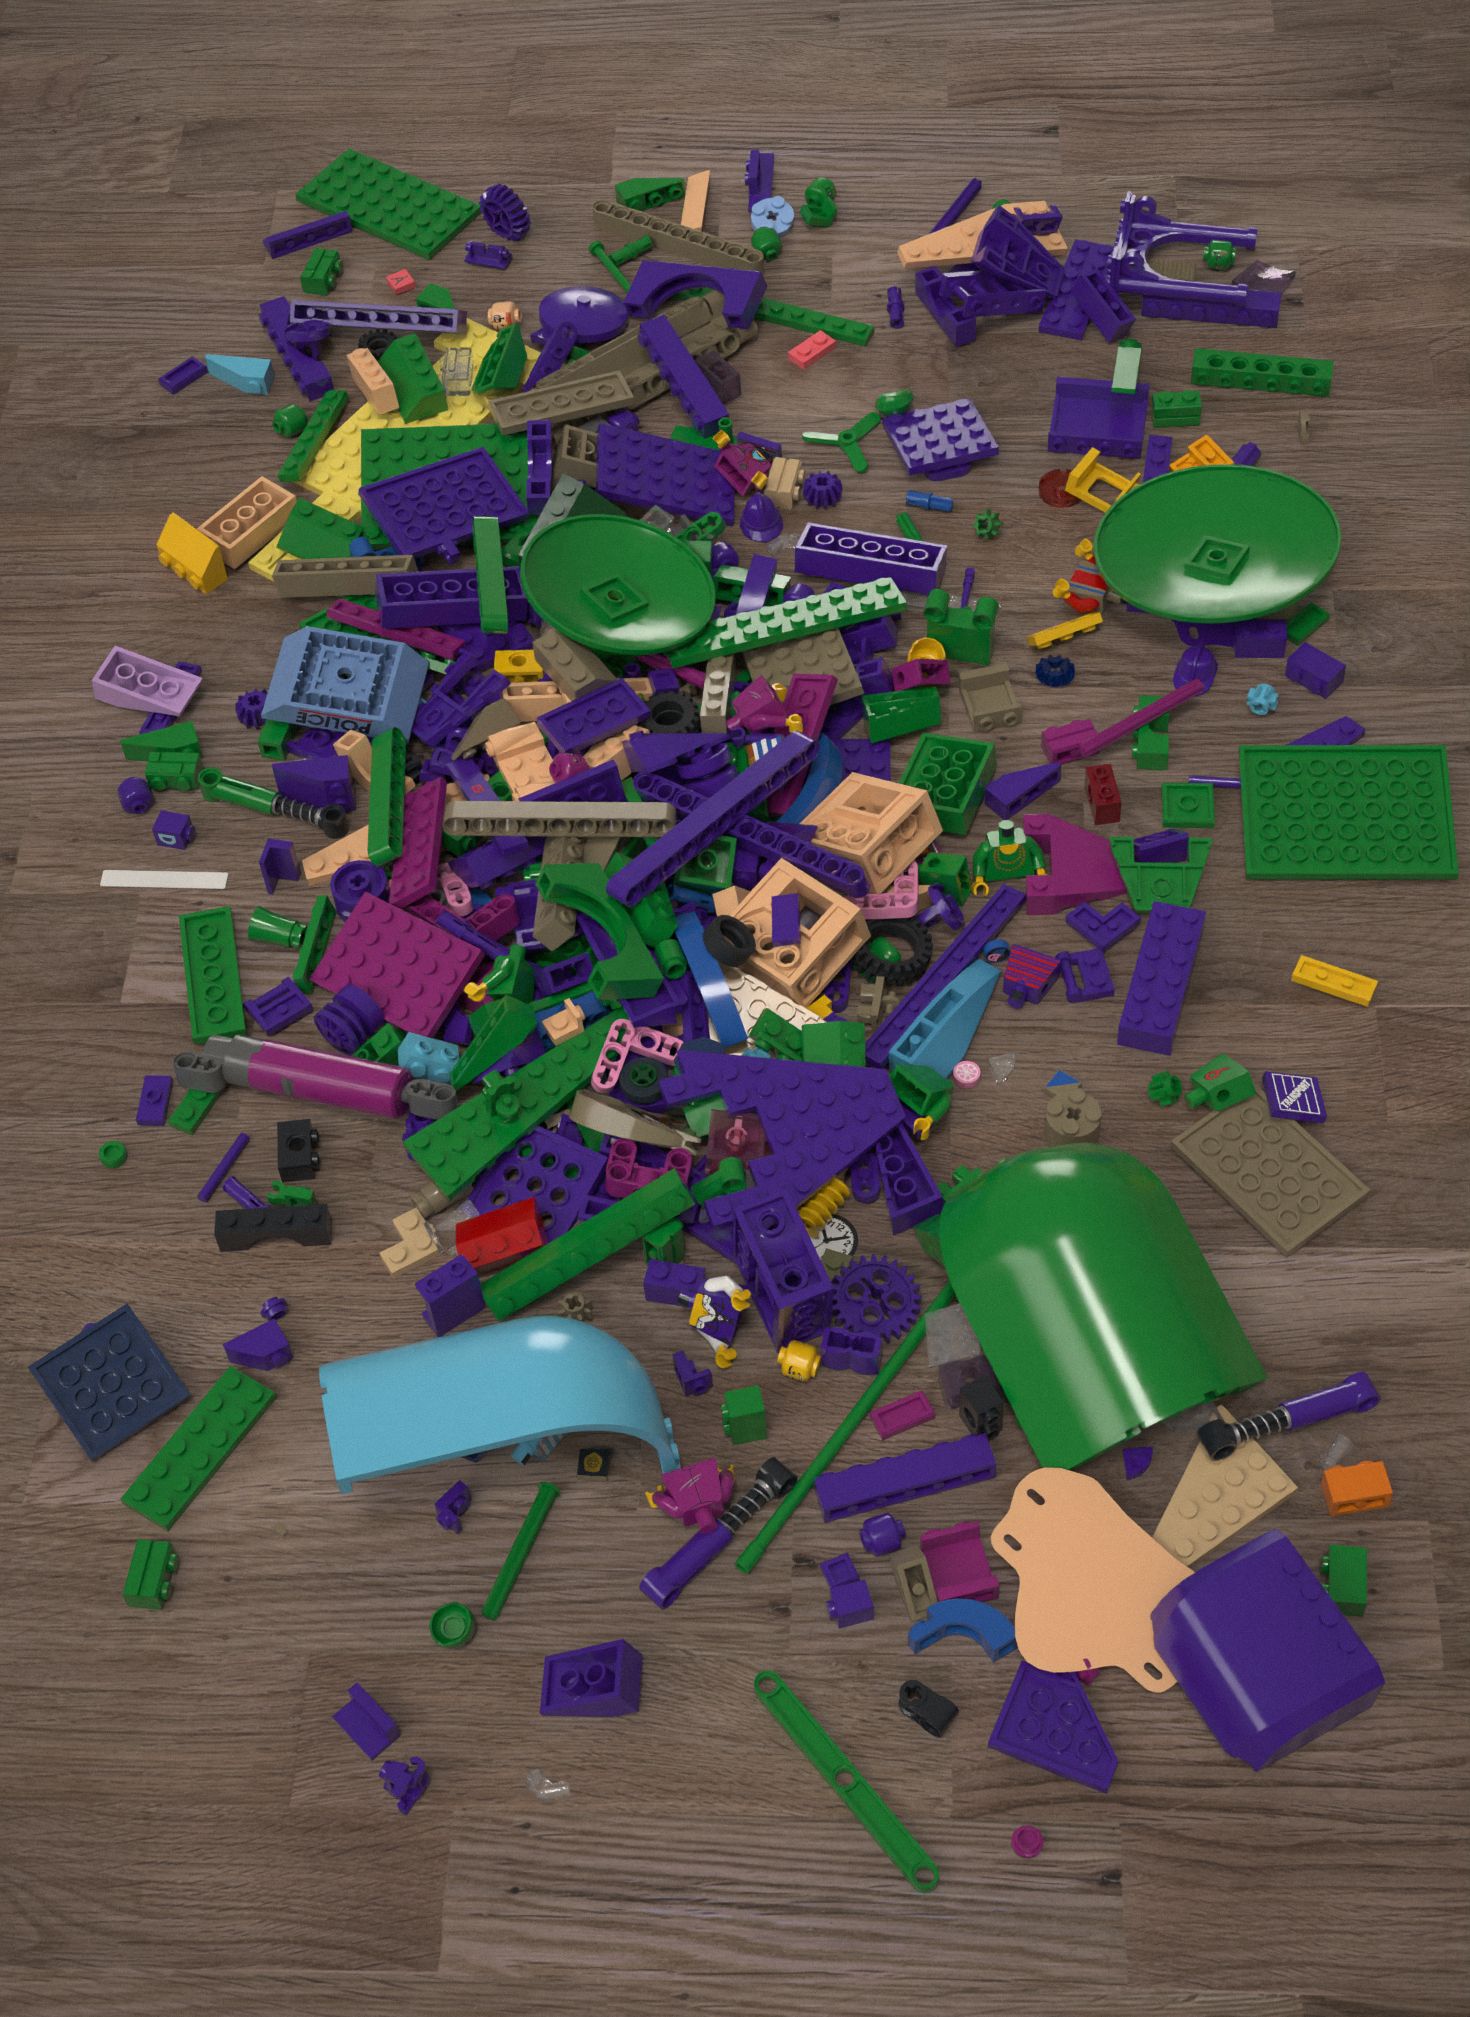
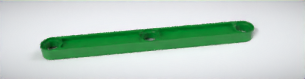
M764 1670L758 1673L754 1679V1692L759 1701L917 1892L923 1894L934 1891L939 1884V1870L936 1864L780 1676L771 1670ZM773 1680L777 1685L773 1692L764 1693L759 1689L762 1681ZM847 1772L851 1774L854 1778L853 1783L847 1787L838 1785L836 1777L840 1773ZM922 1869L930 1870L934 1875V1879L929 1884H921L915 1878L917 1872Z

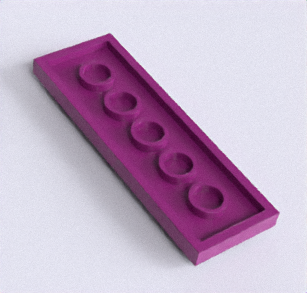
M793 673L783 702V706L788 714L786 719L793 714H798L802 718V733L816 741L819 738L838 679L833 675ZM785 726L784 729L774 728L773 734H782L785 737L791 734L789 726ZM809 764L790 779L782 790L775 791L766 798L769 816L782 817L799 796Z
M442 777L432 782H427L423 787L404 796L402 856L394 860L389 904L399 909L436 889L447 782Z

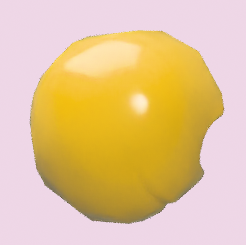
M924 637L912 644L907 656V662L915 659L945 660L946 653L943 645L936 639ZM922 673L923 677H929L927 673Z

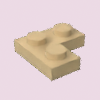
M416 1207L392 1220L393 1226L403 1241L379 1253L384 1265L392 1278L395 1279L443 1254V1251Z

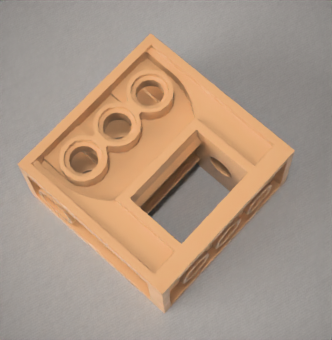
M854 772L799 823L818 826L810 844L861 866L871 884L870 894L882 893L943 831L927 790Z
M783 858L773 866L729 915L745 924L752 932L756 942L754 953L738 968L805 1008L812 1003L871 937L861 908ZM798 893L800 897V911L806 905L822 917L810 930L800 924L801 944L774 947L772 943V896ZM726 938L728 942L734 945L728 938Z

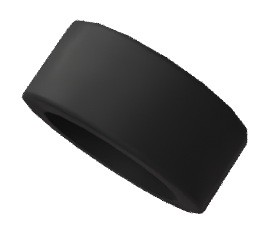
M729 915L717 916L702 935L703 943L709 953L719 962L729 967L743 965L756 948L752 932L741 921ZM726 938H728L734 945L728 942Z

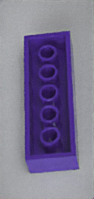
M807 523L795 547V572L803 573L807 576L815 575L832 580L839 579L863 584L880 578L891 577L899 591L929 595L930 591L938 589L945 573L947 545Z
M520 566L503 567L508 621L526 620L528 599L521 585ZM476 569L376 574L375 599L382 629L481 623Z
M1158 901L1153 902L1120 1019L1117 1045L1168 1056L1171 1055L1204 932L1206 911Z

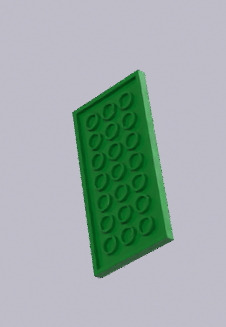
M350 148L295 194L298 202L329 216L347 211L352 226L428 260L435 256L482 213L480 212V205Z

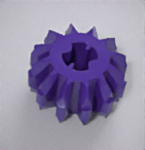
M819 470L818 474L810 473V477L805 479L804 500H807L808 506L814 505L816 510L819 507H824L825 509L828 506L835 507L842 497L843 487L841 480L838 479L837 474L831 475L829 471L821 473Z
M257 688L253 692L246 690L245 696H238V702L235 703L237 718L247 729L254 726L257 730L259 726L265 725L267 719L261 718V714L268 694L266 689L260 692Z

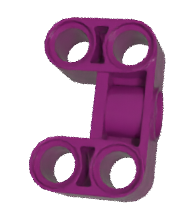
M620 1138L613 1142L606 1167L605 1189L611 1196L625 1198L674 1168L688 1188L692 1156L687 1150L683 1148L672 1149L667 1155L664 1168L654 1169L638 1166V1163H636L637 1147L632 1140Z

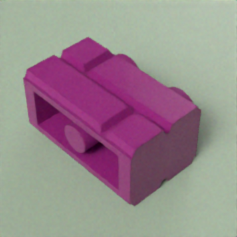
M1090 718L1082 721L1074 720L1068 725L1061 727L1052 726L1043 731L1041 746L1050 764L1055 762L1063 764L1085 758L1079 753V744L1098 733L1094 729ZM1100 750L1091 754L1090 756L1099 754Z

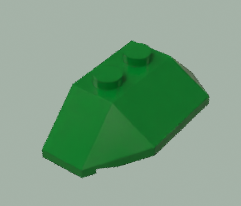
M517 323L499 330L496 335L497 339L491 344L481 362L471 389L473 393L477 395H500L517 388L527 359L520 327Z

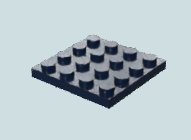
M125 1304L28 1366L29 1371L91 1462L191 1398L188 1390L128 1304Z

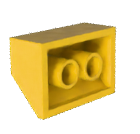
M174 512L170 514L156 544L159 551L158 558L165 567L169 566L173 569L178 577L185 578L194 589H199L207 595L228 580L220 548Z

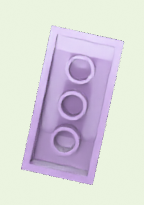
M114 646L92 679L95 699L113 706L181 716L203 682V678Z

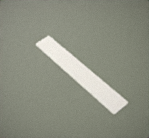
M104 870L100 886L224 889L228 873Z

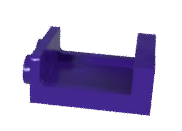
M462 1254L415 1283V1287L424 1298L427 1310L422 1312L423 1319L437 1337L443 1336L486 1308L478 1273Z

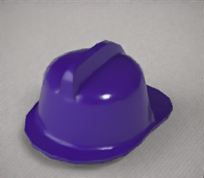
M1203 642L1199 646L1186 649L1182 654L1173 676L1175 689L1196 678L1204 685L1203 692L1196 696L1203 695L1212 686L1218 663L1214 659L1212 652L1205 648Z

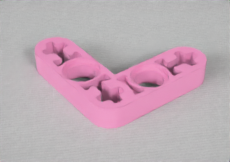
M913 861L894 880V893L867 894L862 898H853L848 895L844 898L861 908L865 920L912 917L918 912V865ZM904 872H909V876H904ZM902 887H912L911 889H908V890H902V889H900V888H902ZM875 905H886L885 907L881 908L874 907Z
M448 863L438 865L436 889H443L451 911L459 916L468 915L473 910V903L467 885L449 867ZM392 879L388 882L389 891L391 888Z
M627 1019L616 1020L611 1025L591 1079L592 1087L599 1093L611 1092L616 1085L629 1050L674 1066L676 1054L675 1056L669 1055L672 1047H675L679 1051L683 1041L648 1027L634 1028L630 1020ZM624 1028L626 1031L621 1044L616 1043L618 1031ZM645 1036L651 1037L655 1041V1046L645 1048L642 1046L640 1039ZM660 1042H663L664 1044L661 1052H658L657 1050L660 1046ZM615 1050L620 1054L621 1059L617 1062H611L606 1058V1052ZM605 1068L610 1069L608 1081L606 1084H601L600 1078L603 1077Z

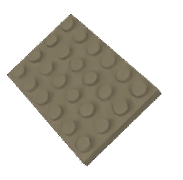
M839 628L742 651L753 682L763 675L771 686L775 683H780L788 691L793 673L833 675L838 679L830 705L864 694Z
M1254 1084L1257 1094L1220 1111H1212L1171 1141V1148L1283 1255L1288 1257L1369 1197L1371 1190L1295 1120L1271 1117L1266 1094Z

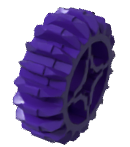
M499 183L487 188L483 195L480 196V212L483 213V219L492 228V232H496L497 235L506 238L508 241H517L523 238L530 230V214L526 211L528 208L524 206L523 200H520L518 194H515L512 188L508 189L506 185L502 186Z

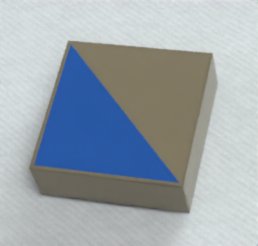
M1059 1069L1044 1087V1093L1053 1098L1073 1088L1081 1089L1082 1082Z

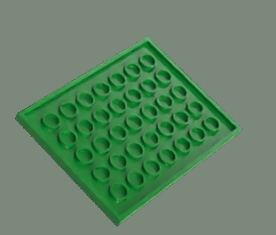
M497 424L361 429V487L484 447L527 508V430L502 436ZM361 499V526L364 527L361 537L367 538L373 549L392 547L391 542ZM540 514L529 515V518L524 521L499 529L500 544H507L511 537L521 528L531 533ZM473 538L457 543V546L474 545Z
M1239 745L1238 756L1246 879H1458L1459 870L1446 745Z

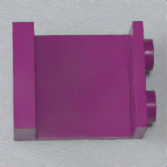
M968 1521L960 1522L952 1528L944 1530L932 1529L924 1535H920V1550L926 1556L937 1602L949 1599H971L984 1603L999 1599V1583L996 1575L992 1576L982 1546L979 1521L972 1523Z

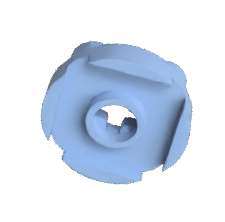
M775 196L763 199L752 206L751 226L754 231L766 226L775 229L779 238L784 237L790 232L794 224V211L784 201L783 197ZM769 216H776L775 221L767 218H769Z

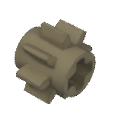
M581 1291L578 1294L567 1292L564 1300H558L560 1309L558 1317L573 1318L585 1322L586 1319H592L590 1310L592 1308L591 1299L584 1300Z

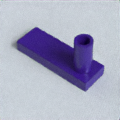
M686 970L685 974L678 978L687 996L688 1004L682 1007L683 1034L675 1037L683 1041V1043L700 1037L710 1039L707 1009L692 972ZM672 1047L669 1055L674 1056L677 1053V1048Z

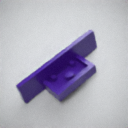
M751 149L750 158H746L745 186H749L748 212H752L754 204L763 199L771 198L774 153H760L759 149Z

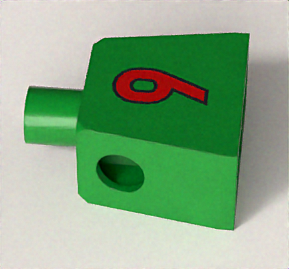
M1222 1053L1191 1075L1190 1080L1194 1090L1185 1094L1184 1098L1191 1109L1204 1103L1212 1110L1220 1111L1257 1093L1249 1071Z

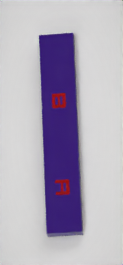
M471 757L447 764L449 774L467 801H500ZM491 836L504 857L528 849V841L524 836Z

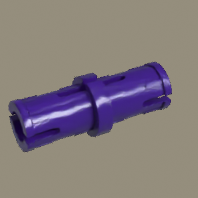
M892 286L887 290L889 301L887 311L890 315V326L892 328L894 326V329H899L904 326L903 311L905 306L901 297V288H898L897 293V286Z

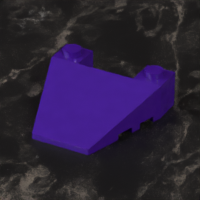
M891 615L858 622L848 628H845V626L839 627L864 694L853 698L893 692V677L884 658L873 659L875 651L889 649L897 645L898 629Z

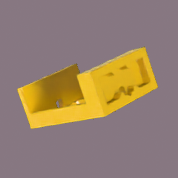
M1092 447L1070 473L1065 491L1106 513L1112 505L1090 494L1088 490L1092 485L1101 479L1122 490L1121 494L1116 498V502L1125 493L1140 485L1138 482L1141 474L1138 472L1130 481L1097 463L1100 451Z

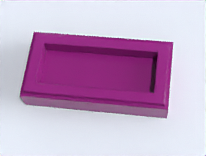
M923 1390L870 1412V1418L883 1441L935 1419V1412Z

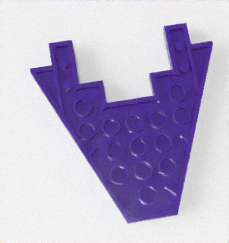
M679 1050L676 1057L683 1074L659 1080L658 1084L667 1109L720 1095L729 1118L756 1111L771 1149L772 1155L748 1162V1168L755 1187L704 1202V1207L713 1230L733 1225V1209L788 1189L798 1209L905 1122L906 1118L886 1069ZM772 1217L763 1220L762 1225L765 1229L772 1230L774 1228Z

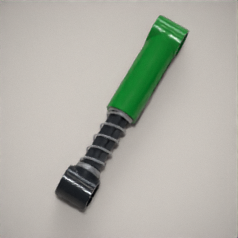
M214 767L205 768L198 775L202 796L208 802L222 800L272 816L282 813L284 817L292 816L294 820L300 818L304 823L310 821L311 825H316L323 829L325 835L331 839L342 838L349 831L345 809L339 804H328L324 808L318 809L315 808V805L310 807L305 802L300 804L297 803L296 799L290 801L287 797L283 798L281 792L224 776L219 769Z

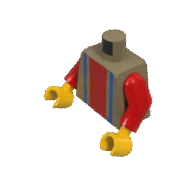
M1083 539L1075 548V554L1081 558L1085 557L1086 560H1081L1069 583L1065 579H1059L1055 583L1053 595L1056 598L1064 597V608L1074 609L1078 613H1102L1110 601L1122 604L1124 600L1101 577L1096 567L1094 554L1090 552L1093 545L1088 539Z

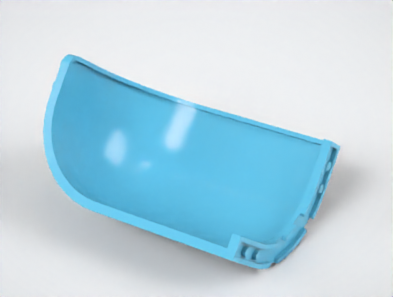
M558 1316L519 1318L319 1366L321 1389L326 1388L322 1395L336 1481L341 1494L353 1492V1482L546 1436L577 1431H612L636 1436L647 1441L657 1449L663 1474L681 1468L678 1448L673 1439L670 1418L664 1419L655 1387L641 1363L616 1338L591 1324L573 1318Z

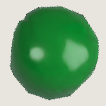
M455 1601L440 1606L431 1616L429 1623L431 1637L438 1645L447 1649L463 1647L472 1639L475 1631V1619L468 1607Z

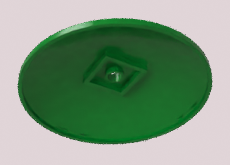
M588 514L565 518L539 531L528 543L521 561V585L534 610L560 633L595 649L627 655H649L670 651L696 638L709 623L714 610V583L708 569L698 555L672 534L640 520L606 514Z

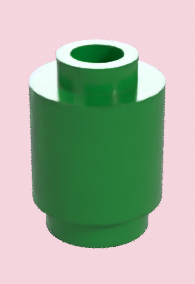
M673 939L660 942L655 947L654 953L661 972L669 979L682 977L686 972L687 961L679 942Z

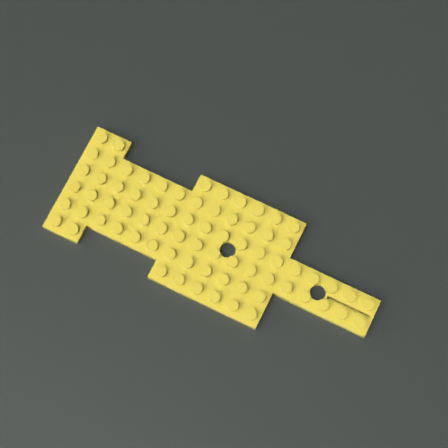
M467 318L466 334L441 333L434 340V347L446 353L433 365V368L445 389L448 411L405 424L398 409L378 415L371 404L367 402L323 442L302 480L294 483L320 495L313 504L347 520L356 522L361 517V498L358 495L359 488L361 487V429L486 424L493 417L488 408V401L515 395L521 389H524L523 385L527 382L529 374L541 352L524 345L527 359L518 381L519 384L515 390L507 391L500 395H477L471 389L481 362L491 344L497 339L496 335L498 332ZM282 531L248 562L249 568L252 571L273 582L272 574L278 560L300 559L277 548Z

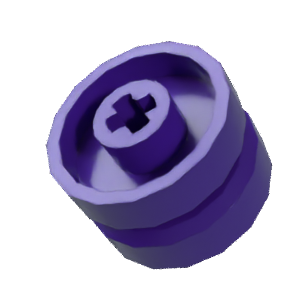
M719 743L703 750L697 749L694 755L680 758L675 763L680 778L687 779L683 786L705 797L713 796L739 775L735 764H729L732 756L726 743Z
M356 860L348 862L339 867L332 875L330 887L337 914L343 922L347 921L364 892L389 903L390 892L385 871L381 867H376L371 861Z

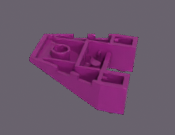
M1023 814L1022 829L1025 836L1032 837L1041 847L1043 854L1050 853L1051 875H1026V915H1054L1061 913V909L1075 906L1077 908L1083 902L1095 899L1103 901L1127 894L1110 848L1109 840L1050 814Z

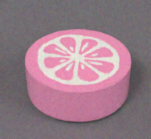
M971 1061L958 1063L953 1070L955 1084L965 1089L975 1087L980 1081V1068Z

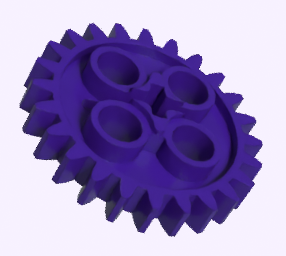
M872 1254L871 1261L868 1262L861 1255L859 1264L851 1259L849 1262L850 1270L842 1266L840 1269L841 1276L835 1275L833 1279L835 1284L833 1285L832 1315L839 1314L835 1318V1324L844 1323L843 1328L849 1331L852 1330L853 1334L857 1332L876 1334L883 1338L887 1344L890 1343L891 1335L899 1340L901 1338V1330L909 1333L911 1327L909 1323H916L917 1317L914 1314H919L921 1306L917 1304L921 1303L922 1295L916 1294L919 1292L920 1285L912 1284L915 1275H905L907 1266L898 1269L897 1259L888 1264L887 1255H884L881 1261H877L875 1254ZM882 1278L886 1281V1283L883 1285H878L873 1281V1279ZM862 1279L865 1280L866 1283H867V1286H866L862 1281H860V1280H862ZM857 1291L862 1297L853 1298L848 1293ZM892 1300L897 1301L901 1304V1307L893 1308L888 1302ZM883 1313H884L887 1317H889L890 1319H888V1320L885 1319V1317L883 1316ZM864 1315H875L877 1320L873 1322L868 1321L864 1318Z

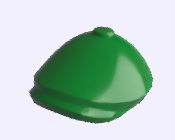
M910 388L883 393L876 399L875 408L886 417L894 414L903 415L909 410L914 395Z

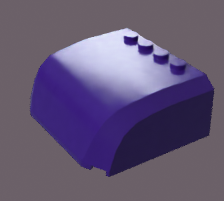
M1275 1528L1184 1579L1158 1603L1150 1614L1154 1631V1648L1223 1750L1236 1759L1238 1757L1253 1766V1770L1256 1772L1371 1708L1386 1683L1380 1666L1287 1536Z

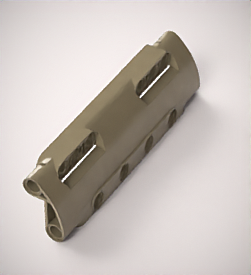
M716 290L702 297L690 298L656 316L665 315L679 337L710 321V323L681 338L684 346L701 371L737 351L739 345L757 336L759 332L754 320L749 329L728 327L722 315L725 296ZM640 326L540 379L536 383L537 387L529 390L532 391L620 370L634 396L635 405L551 424L553 447L558 445L565 425L578 428L598 416H601L606 421L609 415L618 410L627 409L630 411L670 389L668 382L661 378L657 365L650 361L648 351L645 347H641L638 341Z

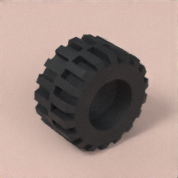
M669 691V693L659 692L657 696H650L649 701H644L651 712L649 718L637 723L639 727L649 729L650 733H702L698 705L696 702H693V698L690 696L685 697V694L682 692L675 694L674 691Z

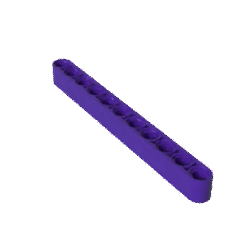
M799 731L789 734L613 875L606 886L607 895L628 907L637 904L812 762L818 755L820 749L819 742Z
M640 772L633 780V786L643 802L670 803L676 808V817L681 820L709 799L652 772ZM745 815L721 835L737 838L736 845L776 863L783 858L820 883L853 898H862L871 889V884L861 866L748 815Z

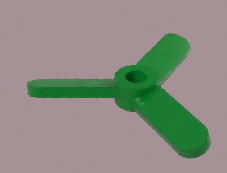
M870 412L851 429L844 430L839 435L804 432L802 440L839 445V448L848 455L855 471L862 474L868 470L869 465L857 442L878 425L880 416L875 412Z

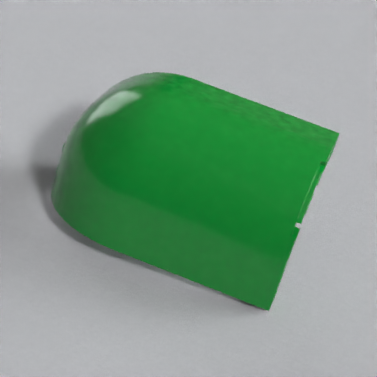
M1087 1142L1028 1150L998 1161L994 1167L975 1176L974 1180L952 1193L946 1200L940 1216L939 1238L949 1280L1042 1468H1062L1073 1471L1142 1433L1139 1428L1141 1426L1145 1429L1155 1423L1159 1425L1182 1414L1183 1410L1192 1406L1196 1408L1224 1397L1245 1392L1268 1379L1168 1189L1147 1166L1126 1152L1114 1147Z

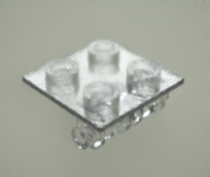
M961 1304L925 1313L929 1368L942 1365L943 1370H953L957 1361L982 1355L981 1344Z

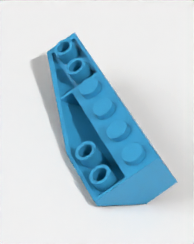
M978 959L952 980L920 1013L889 1051V1071L892 1072L897 1064L929 1066L942 1077L948 1079L953 1073L954 1067L962 1062L966 1056L1001 975V970Z

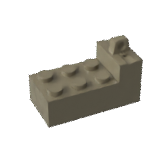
M569 425L564 426L552 460V491H554L557 480H560L563 473L576 480H586L588 486L596 488L597 433Z

